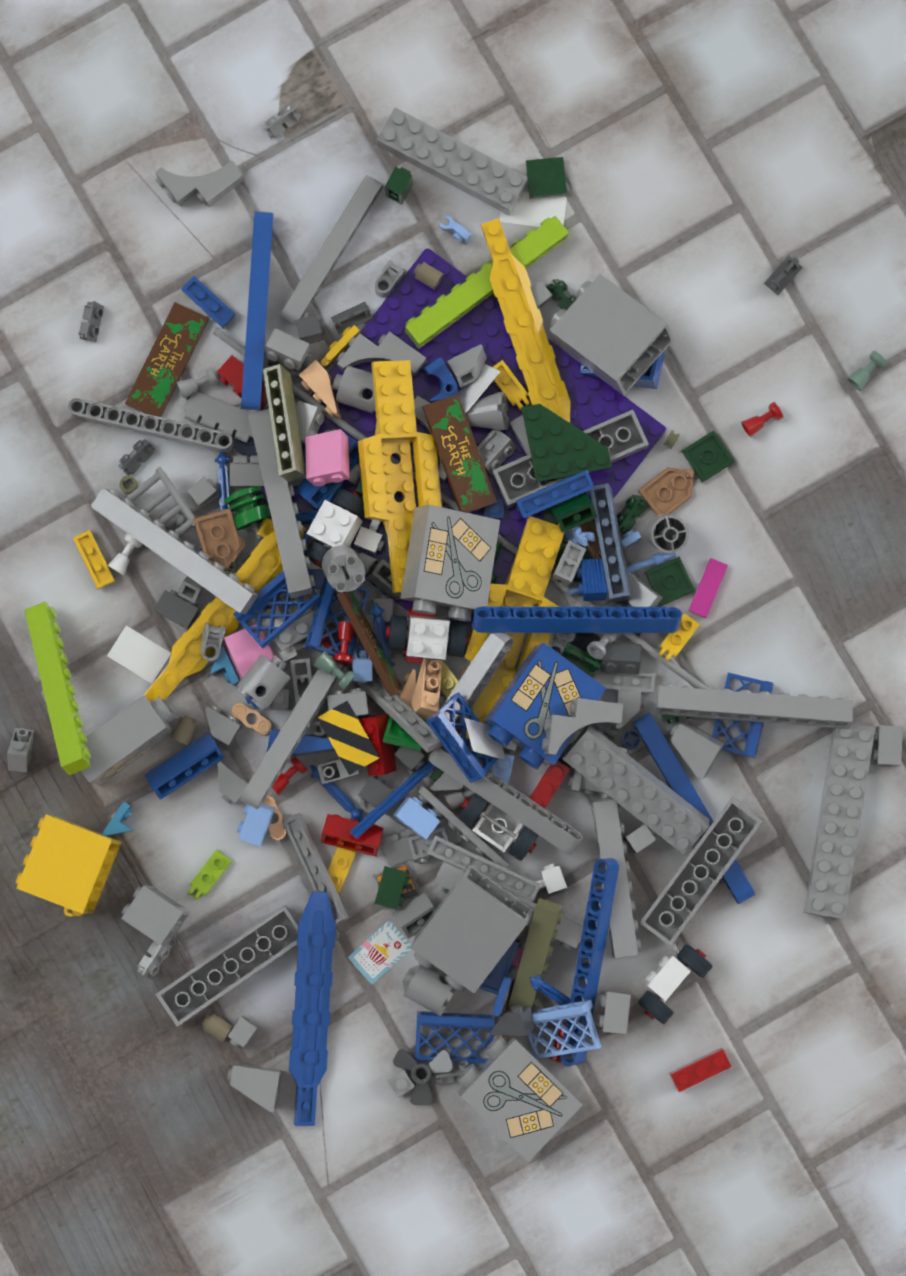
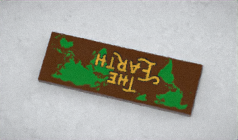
M174 302L125 402L126 405L145 414L162 417L177 386V382L180 380L209 321L208 317Z
M458 394L423 405L422 410L459 511L469 513L497 503Z
M352 591L338 592L336 596L389 696L396 695L401 687V683Z

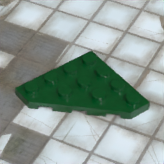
M541 404L521 407L536 483L571 477L585 470L591 473L612 468L609 449Z

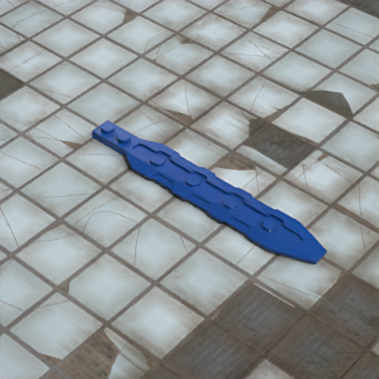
M322 891L311 892L298 924V959L294 986H296L295 1006L292 1011L293 1037L289 1058V1071L296 1084L295 1126H315L317 1086L327 1070L328 1050H326L328 1026L330 1025L329 1001L330 987H332L333 980L331 970L333 948H335L336 925L327 892Z

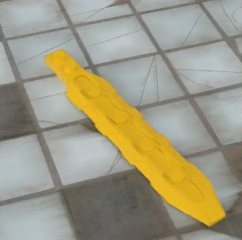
M500 219L482 223L480 226L492 259L489 280L494 295L498 299L506 331L510 334L517 355L516 360L519 369L522 370L528 387L531 404H541L570 423V399L564 381L561 380L552 345H549L542 324L543 319L540 310L537 309L526 269L511 254Z
M302 526L303 532H300V537H301V539H302V537H303V535H304V532H305V529H306V528H304L303 526ZM275 531L260 541L250 553L251 556L234 573L240 578L239 582L242 584L247 583L254 587L255 593H258L283 571ZM218 597L209 602L201 611V615L172 646L169 664L146 690L144 695L152 701L158 697L165 701L184 677L201 671L209 662L199 652L205 623L207 622L217 627L225 626L224 637L233 634L239 627L238 624L240 622L233 615L236 610ZM208 647L205 650V655H212L214 648Z

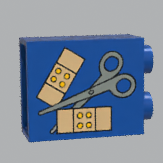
M545 643L535 645L484 719V722L491 726L487 734L504 747H507L510 741L523 749L519 758L535 769H539L541 764L545 766L554 765L577 731L572 733L562 743L556 755H544L542 741L546 738L547 731L544 730L545 719H548V715L571 717L569 706L573 699L581 698L598 701L606 688Z

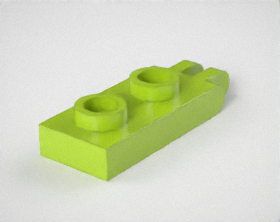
M216 850L189 884L192 887L188 894L192 895L197 890L198 892L194 899L197 900L201 894L205 896L232 861Z

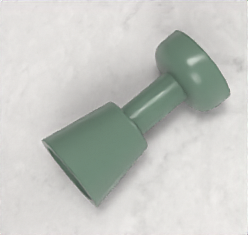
M876 351L870 354L871 362L864 369L860 368L847 378L849 383L859 391L862 390L870 378V373L876 367L883 368L887 364L884 357Z
M324 650L313 666L326 673L331 672L340 679L339 686L344 689L355 674L352 671H348L346 674L335 666L336 662Z

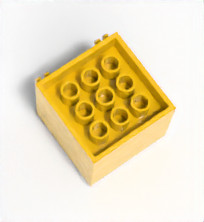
M46 814L45 817H41L37 828L40 830L38 835H34L30 846L32 850L30 855L27 854L24 858L23 865L25 867L23 872H20L17 876L15 883L18 885L16 889L63 906L65 915L69 917L93 914L121 841L62 818Z

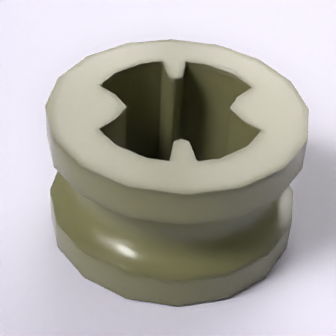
M671 430L663 445H669V448L672 449L680 434H674V431Z
M124 476L119 484L121 490L126 494H131L138 486L137 481L132 476ZM131 480V483L134 485L126 490L124 482L128 483Z

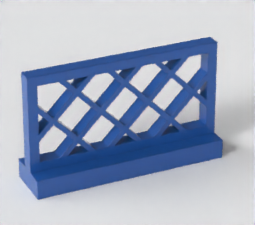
M585 470L515 500L517 503L515 508L516 511L521 512L523 518H526L595 487L588 471Z
M283 570L256 593L259 596L247 614L235 611L233 615L263 649L316 604L321 597L313 589L312 594L314 597L309 601H303L304 595L299 596V602H290L291 598ZM282 593H287L286 602H277L278 597ZM267 606H272L271 614H263V609ZM285 606L284 614H275L276 607ZM289 606H298L297 612L288 614ZM258 618L256 627H249L247 625L252 619ZM262 618H270L269 627H261ZM275 618H283V623L279 627H273ZM260 631H268V636L261 642L259 639Z
M326 577L323 581L319 595L321 599L317 602L305 649L316 650L322 653L325 650L330 656L334 657L335 654L340 653L337 646L341 644V642L335 644L331 636L332 633L338 631L336 616L344 612L348 622L350 620L336 596L337 590L330 585ZM359 586L352 592L356 590L364 592L363 600L358 602L361 604V609L364 613L371 589ZM337 600L342 611L334 614L331 605ZM332 618L337 629L329 632L326 622ZM356 631L352 642L349 643L348 654L351 656L353 655L358 637ZM326 636L332 645L328 649L320 647L322 638Z
M728 672L724 688L731 689L729 686L731 678L739 679L743 685L735 690L737 692L744 688L748 690L747 686L755 683L761 685L759 692L766 691L772 694L773 682ZM716 719L712 736L716 738V736L724 732L729 741L724 744L722 750L755 759L764 722L749 721L751 724L750 729L742 733L737 725L742 721L738 720L735 722V720H732L733 724L723 728L720 723L721 719ZM736 726L741 735L730 740L725 731ZM741 737L746 742L744 751L737 750L733 745V742Z
M457 692L434 715L430 716L426 722L469 782L472 783L482 779L487 774L486 771L499 758L477 754L473 749L471 752L467 747L466 743L471 742L470 739L466 738L467 727L464 718L469 717L471 720L480 721L461 694ZM455 700L460 705V711L455 710ZM444 712H449L450 721L444 715ZM455 714L460 715V724L455 723ZM455 727L461 728V737L455 730ZM477 758L483 759V768Z
M417 1011L415 1060L432 1061L436 1057L433 1054H438L437 1050L446 1044L452 1051L450 1053L452 1062L485 1063L489 1058H480L476 1052L483 1046L487 1048L488 1045L486 1043L489 1040L490 1043L494 1040L491 1030L495 1026V1015L443 1012L439 1016L433 1012ZM421 1025L429 1026L433 1030L427 1038L420 1032ZM442 1027H449L453 1031L446 1039L438 1032ZM462 1028H468L472 1032L465 1040L457 1033ZM481 1029H490V1036L485 1041L477 1034ZM434 1034H437L443 1041L436 1048L428 1041ZM454 1035L462 1041L455 1049L447 1042ZM473 1036H476L482 1043L475 1050L467 1043ZM425 1042L433 1050L428 1055H419V1048ZM463 1045L471 1051L467 1057H461L457 1053Z

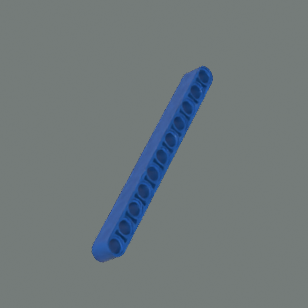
M254 211L241 409L260 410L273 226L272 212Z
M482 606L475 609L472 627L480 633H675L679 630L682 612L676 607Z
M647 713L633 721L635 729L640 734L642 741L669 787L709 818L710 827L714 822L652 715ZM706 831L701 835V837L699 838L700 840L704 836ZM735 859L722 878L736 902L741 904L756 894Z
M614 858L599 859L594 864L570 1003L581 1002L582 997L584 1001L591 1000L593 1008L590 1009L592 1018L619 871V864ZM580 1016V1021L578 1020V1022L586 1027V1017ZM567 1020L566 1027L570 1029L572 1023ZM576 1026L573 1032L581 1037L583 1031ZM564 1032V1038H563V1039L565 1040L567 1034ZM586 1034L584 1039L587 1043L589 1040L588 1034ZM570 1037L568 1043L576 1047L578 1042ZM587 1051L560 1055L561 1062L565 1066L581 1064L585 1060Z

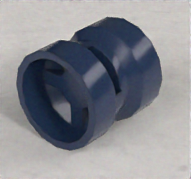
M635 730L626 731L621 737L622 746L628 750L637 748L641 743L640 734Z

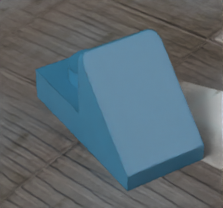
M221 647L219 656L215 660L210 674L214 675L226 670L223 674L227 683L231 682L235 686L240 680L225 648Z
M123 801L102 834L111 836L134 831L122 823L123 819L126 821L131 815L132 811L130 809L132 806Z

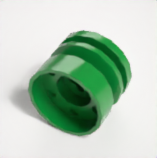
M261 486L243 488L224 499L225 505L234 504L229 507L231 512L237 511L238 513L233 516L237 531L246 529L252 523L262 522L266 517L271 518L268 504L260 506L258 504L265 499V496H255L262 492Z

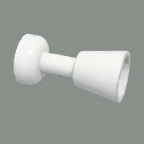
M128 533L125 535V541L128 543L123 552L118 553L108 565V567L122 575L126 572L130 561L128 557L133 548H140L142 546L141 542Z

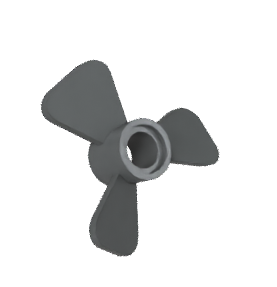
M403 1048L398 1050L393 1059V1064L396 1067L412 1071V1079L416 1082L410 1097V1102L413 1105L431 1104L434 1098L428 1081L433 1077L434 1073L449 1072L453 1069V1062L447 1050L440 1051L430 1063L424 1061L418 1064L409 1052ZM419 1068H424L426 1070V1077H421L419 1075Z

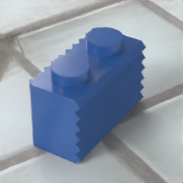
M602 558L582 559L576 571L577 578H580L581 581L578 584L579 595H582L583 601L606 600L607 585Z

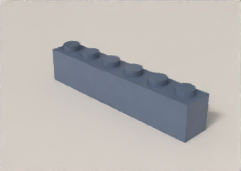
M608 483L597 485L590 490V494L597 515L595 522L609 599L612 602L632 599L612 489Z

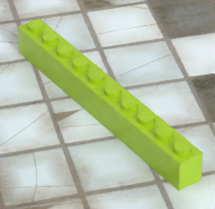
M556 216L551 219L549 217L541 222L539 228L536 230L534 228L526 233V237L520 241L518 239L511 245V254L525 269L568 239L569 232ZM490 261L485 263L481 267L482 270L477 274L475 272L470 274L466 278L467 281L462 285L459 283L454 286L450 294L439 297L434 306H427L423 309L419 317H413L406 322L405 333L418 349L494 294L489 280L492 266Z
M44 601L24 611L60 765L70 776L91 767L89 762L91 754L85 745L87 738L82 731L83 722L77 712L79 705L74 699L76 693L73 685L70 683L72 676L66 667L68 660L62 650L64 643L58 634L61 631L58 623L55 621L57 614L55 609Z

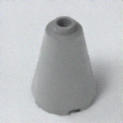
M498 392L478 399L465 412L469 426L497 430L508 429L509 417H507V411L509 410L505 393Z

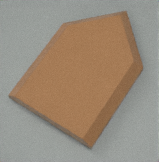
M667 467L640 488L638 492L656 515L670 514L691 498L694 470Z
M231 509L194 518V524L203 552L210 556L209 559L220 563L228 569L241 546Z

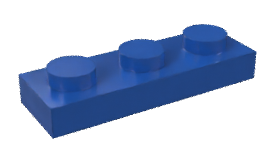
M195 276L181 289L222 329L236 316L229 307Z

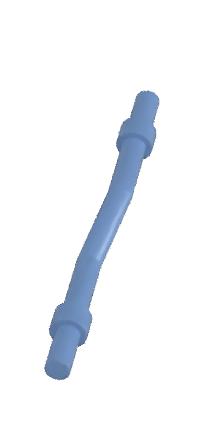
M676 552L657 553L652 555L651 558L633 563L626 567L627 574L651 565L663 564L664 561L675 558ZM578 586L568 589L570 597L579 594Z

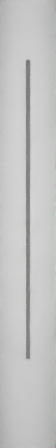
M215 328L213 331L215 336L245 356V347L219 328ZM263 361V369L270 367ZM292 383L293 393L308 404L317 406L326 412L325 416L358 441L367 438L343 419L339 420L335 415L331 417L324 409L326 408L324 405L319 404L313 397ZM391 455V462L398 464L400 461ZM412 471V472H413V481L416 482L415 472ZM441 492V501L452 510L459 511L456 502ZM498 534L497 542L501 543L504 548L516 556L518 548ZM551 573L549 581L569 595L568 589L572 587L569 585L567 587L563 586L562 582H558V579L554 581V574ZM582 595L571 596L576 601L585 603L588 607H597L591 601H583ZM623 633L625 637L635 644H641V648L693 687L697 689L707 687L670 659L666 661V656H659V651L636 634Z

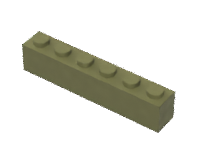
M281 364L263 369L278 472L279 476L290 482L306 477L290 370Z
M539 898L508 1007L521 1004L523 1007H531V1010L533 1006L537 1007L540 996L536 995L537 991L534 990L529 979L530 977H536V975H540L541 978L542 974L547 972L549 963L546 962L547 957L551 958L554 946H550L551 941H556L559 931L555 927L556 924L561 923L563 913L560 912L561 904Z

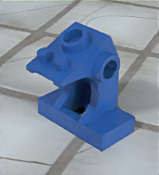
M441 357L422 368L425 375L437 377L441 384L439 393L429 399V402H435L458 394L457 382ZM447 385L450 387L449 392L446 391Z

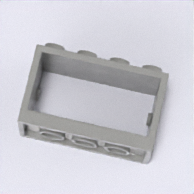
M144 885L143 887H138L133 894L135 898L133 902L128 903L121 912L124 915L121 919L159 945H166L171 942L190 914V911L155 887Z

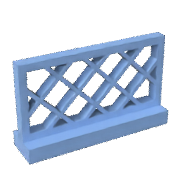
M587 1000L531 1010L533 1023L541 1029L538 1035L533 1031L527 1034L534 1057L539 1059L601 1048L602 1046L590 1011L593 1008L592 1001ZM580 1016L586 1017V1027L578 1022ZM564 1019L572 1023L570 1029L562 1024ZM548 1022L557 1026L554 1032L546 1027ZM576 1026L583 1031L581 1037L573 1032ZM559 1029L567 1034L565 1040L557 1035ZM543 1032L551 1036L549 1043L541 1038ZM586 1034L592 1037L594 1044L590 1045L584 1040ZM570 1037L578 1042L576 1047L568 1043ZM554 1040L562 1044L560 1050L552 1046ZM539 1042L547 1047L543 1053L539 1052Z

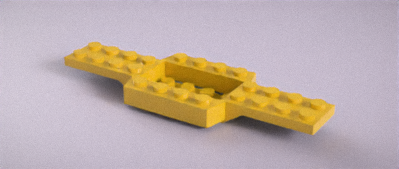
M410 360L377 361L371 363L377 418L375 436L358 441L365 518L382 521L388 535L393 593L402 592L413 516L416 508L411 441L413 443L418 507L426 505L442 507L437 449L432 435L417 432ZM393 453L398 454L400 457L398 464L391 462L390 458ZM397 491L401 492L404 496L402 502H397L394 499V494Z
M528 516L511 572L505 584H490L487 606L534 607L538 603L537 607H559L544 597L564 532H561L558 525ZM471 627L469 643L465 646L463 657L472 662L490 633H480ZM506 633L514 639L513 645L471 707V710L481 723L487 724L484 722V719L534 646L541 643L548 645L552 633L528 634L517 671L515 670V665L526 633ZM466 730V738L470 739L468 731Z

